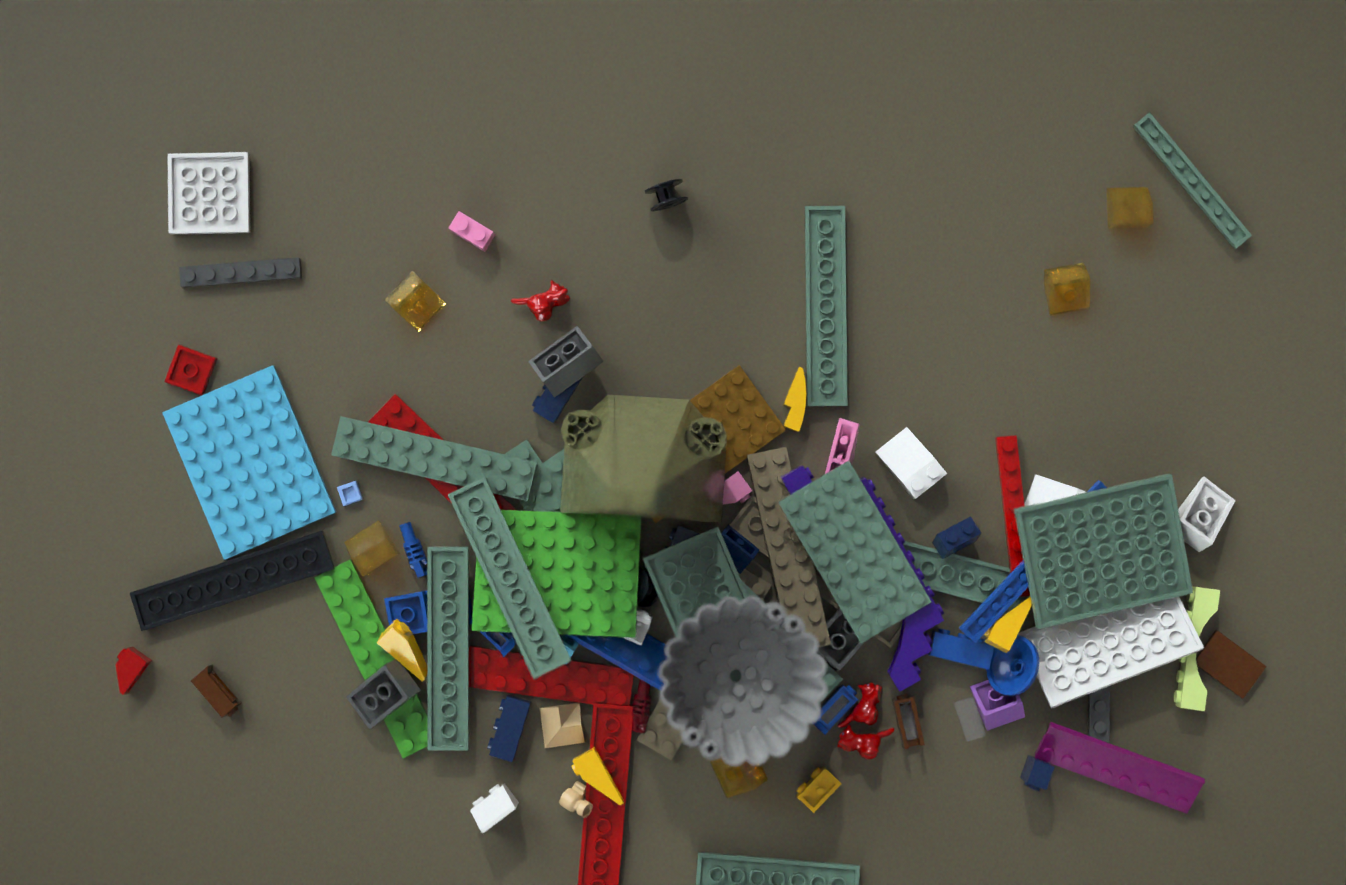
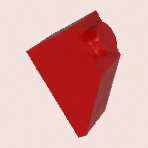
M134 647L124 648L117 656L119 660L115 665L119 691L122 695L128 694L152 662L150 658Z

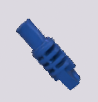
M411 522L402 524L399 528L405 541L403 547L410 567L415 570L418 578L426 576L427 558L419 538H416Z

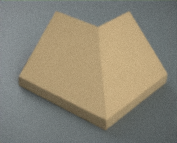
M580 703L540 708L545 748L585 743Z

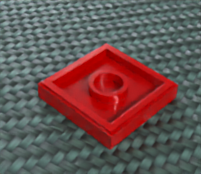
M178 344L164 382L199 395H204L217 358Z

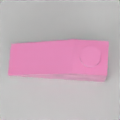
M839 418L825 474L848 460L853 464L859 430L858 423Z
M739 471L724 481L723 505L736 503L737 501H740L742 504L751 497L749 493L752 489Z

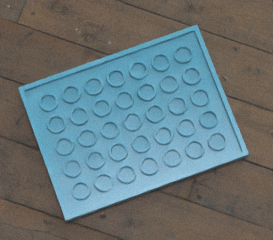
M274 365L162 412L224 560L337 513Z

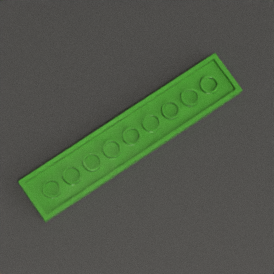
M352 559L334 567L333 570L326 571L314 578L366 681L381 667L395 658L377 644L380 635L386 628ZM417 693L384 719L402 758L428 746V714Z

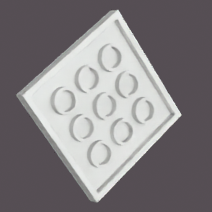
M248 152L168 154L169 234L250 233V168Z

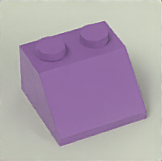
M989 680L970 686L980 717L987 731L1025 717L1023 702L1019 694L1014 696L1001 694L991 686Z

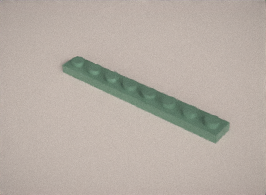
M1150 112L1133 125V128L1234 249L1252 236Z

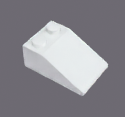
M907 427L875 452L912 499H916L947 474L932 454Z
M1035 475L1024 506L1081 494L1086 491Z
M1204 476L1178 509L1183 539L1198 552L1213 544L1235 502L1232 497Z

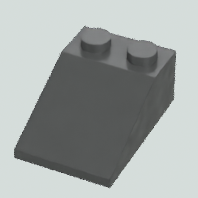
M839 608L826 621L831 645L819 647L817 654L835 671H840L865 643L859 642Z
M394 659L381 667L347 695L346 698L370 730L421 690L404 666Z

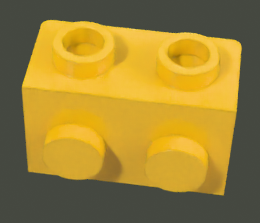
M824 766L821 769L819 767L816 768L810 775L812 779L807 784L803 782L796 790L798 792L796 797L813 813L842 784Z

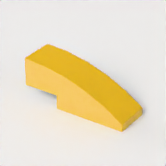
M801 367L797 369L783 404L790 408L784 427L797 433L800 431L806 407V382L804 371Z

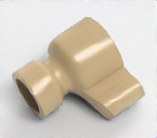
M576 781L572 788L564 791L559 802L562 807L570 812L577 811V814L583 818H586L593 808L590 802L583 800L586 794V786L579 781Z

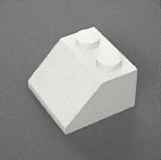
M505 783L502 786H499V784L495 785L489 790L490 795L486 798L481 796L472 803L474 807L470 811L482 833L511 813L519 804Z

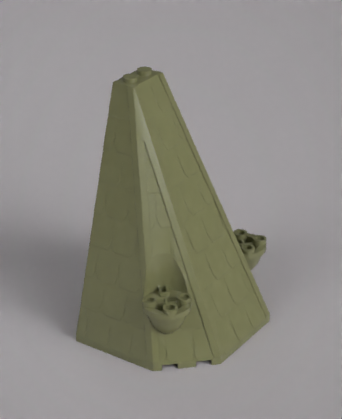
M608 394L592 410H576L566 416L561 429L565 447L560 512L575 514L587 512L650 514L698 520L701 522L722 523L727 445L726 432L720 422L713 418L704 417L689 399Z

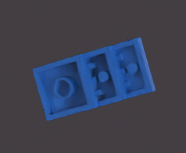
M427 590L384 598L389 626L398 619L400 622L405 623L413 634L427 632ZM469 594V623H470V622L472 621V619H473V616H472L473 610H472L471 599H470V594Z

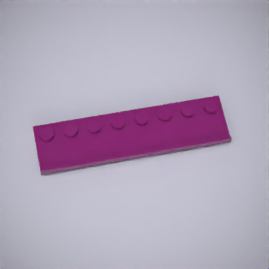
M1053 722L1049 723V728L1046 734L1043 735L1035 752V758L1186 814L1203 784H1205V779Z

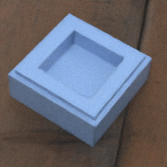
M357 481L337 487L343 506L363 500Z

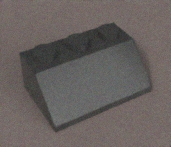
M576 326L528 362L551 394L556 397L604 361L579 327Z

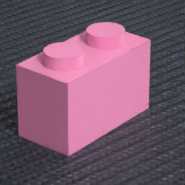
M458 211L449 226L451 232L484 252L495 237L493 231Z

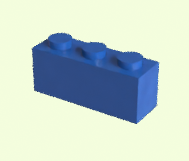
M941 628L938 629V632L932 631L931 640L933 643L930 645L932 651L928 652V655L989 670L994 647L984 642L985 639L980 638L974 643L962 633H958L957 637L950 635L951 631Z

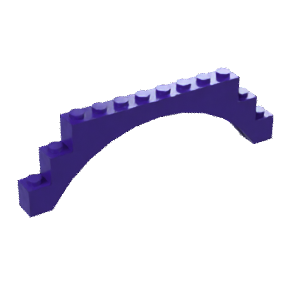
M801 465L780 478L789 494H792L811 483V479L814 477L808 467L804 468ZM862 477L860 479L931 600V603L902 619L898 646L887 670L896 688L902 691L921 680L918 675L921 671L916 662L912 664V661L932 651L930 645L933 642L929 635L923 632L943 622L942 615L944 611L939 603H934L932 597L935 595L930 586L926 587L922 580L925 577L920 568L916 569L912 563L915 559L910 550H905L903 546L905 540L900 532L896 534L893 528L896 524L891 515L887 516L883 509L886 506L881 497L877 498L873 492L876 490L871 479L867 480L865 477Z

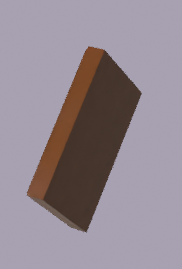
M1215 630L1204 645L1203 650L1196 656L1197 666L1241 699L1246 696L1267 667L1218 630Z

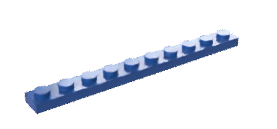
M1098 480L1087 492L1107 487ZM1024 560L959 627L972 642L976 643L1028 588Z

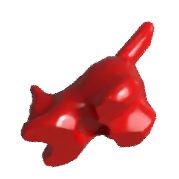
M551 280V287L548 291L535 294L530 298H513L511 302L517 305H527L538 321H546L552 316L553 307L566 304L570 300V296L566 295L568 290L564 286Z
M872 682L858 685L862 692L860 702L856 705L853 712L837 726L839 728L845 727L851 721L865 723L869 726L874 725L879 717L876 704L881 699L882 686L875 685Z
M848 725L839 735L840 740L837 747L851 752L857 750L862 758L871 760L879 752L881 738L891 735L895 729L890 728L876 734H856L852 731L851 726Z

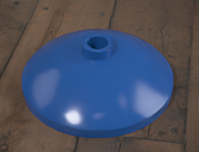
M1017 635L1010 651L1007 653L994 647L989 670L987 669V677L989 683L997 692L1007 696H1014L1023 693L1032 685L1039 670V655L1035 645L1029 639Z

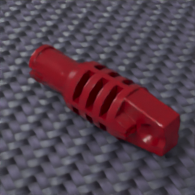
M639 679L638 692L634 695L632 711V731L637 733H645L652 701L649 695L651 685Z

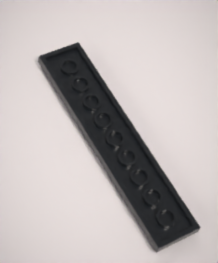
M319 531L130 592V597L140 629L145 631L333 570L334 563L324 532Z

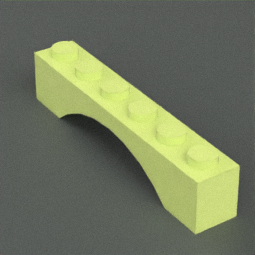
M1192 586L1193 593L1187 594L1186 597L1187 602H1189L1186 612L1198 636H1200L1207 621L1218 611L1220 590ZM1196 653L1179 659L1181 667L1176 675L1178 690L1174 692V702H1176L1175 706L1180 708L1205 711L1207 690L1198 673Z

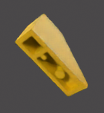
M1031 597L997 620L984 633V636H986L984 642L1005 653L1010 651L1032 606Z
M396 619L380 635L377 644L423 682L427 676L425 659L412 631L409 630L405 623Z
M595 747L573 759L574 764L571 766L576 776L580 775L584 781L617 804L621 805L624 803V799Z

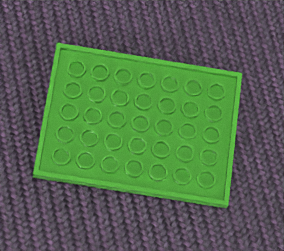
M501 510L559 635L636 638L641 515ZM476 556L472 631L512 633Z

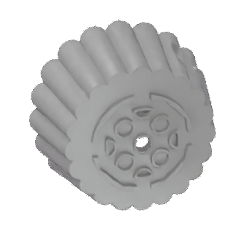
M748 596L742 602L734 597H726L719 602L717 607L710 604L704 605L698 609L696 619L689 618L681 622L678 628L679 637L669 640L666 645L665 651L668 660L661 664L659 676L666 683L661 688L660 699L665 706L670 707L667 716L668 721L672 727L682 729L681 736L685 744L691 747L700 746L701 753L707 759L714 760L722 756L723 760L732 766L740 765L745 760L751 764L760 765L768 759L769 755L774 757L784 756L790 750L791 742H802L807 737L808 724H812L819 719L821 708L818 702L827 693V685L821 679L826 671V662L820 655L816 654L819 648L818 640L813 634L805 633V624L797 615L787 616L785 608L780 603L771 602L764 605L759 597ZM733 670H739L741 679L732 681L730 673Z

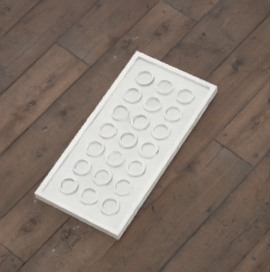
M1179 596L1038 629L1035 626L1018 633L1019 636L1029 639L1038 651L1039 670L1037 678L1051 708L1196 653L1204 648Z

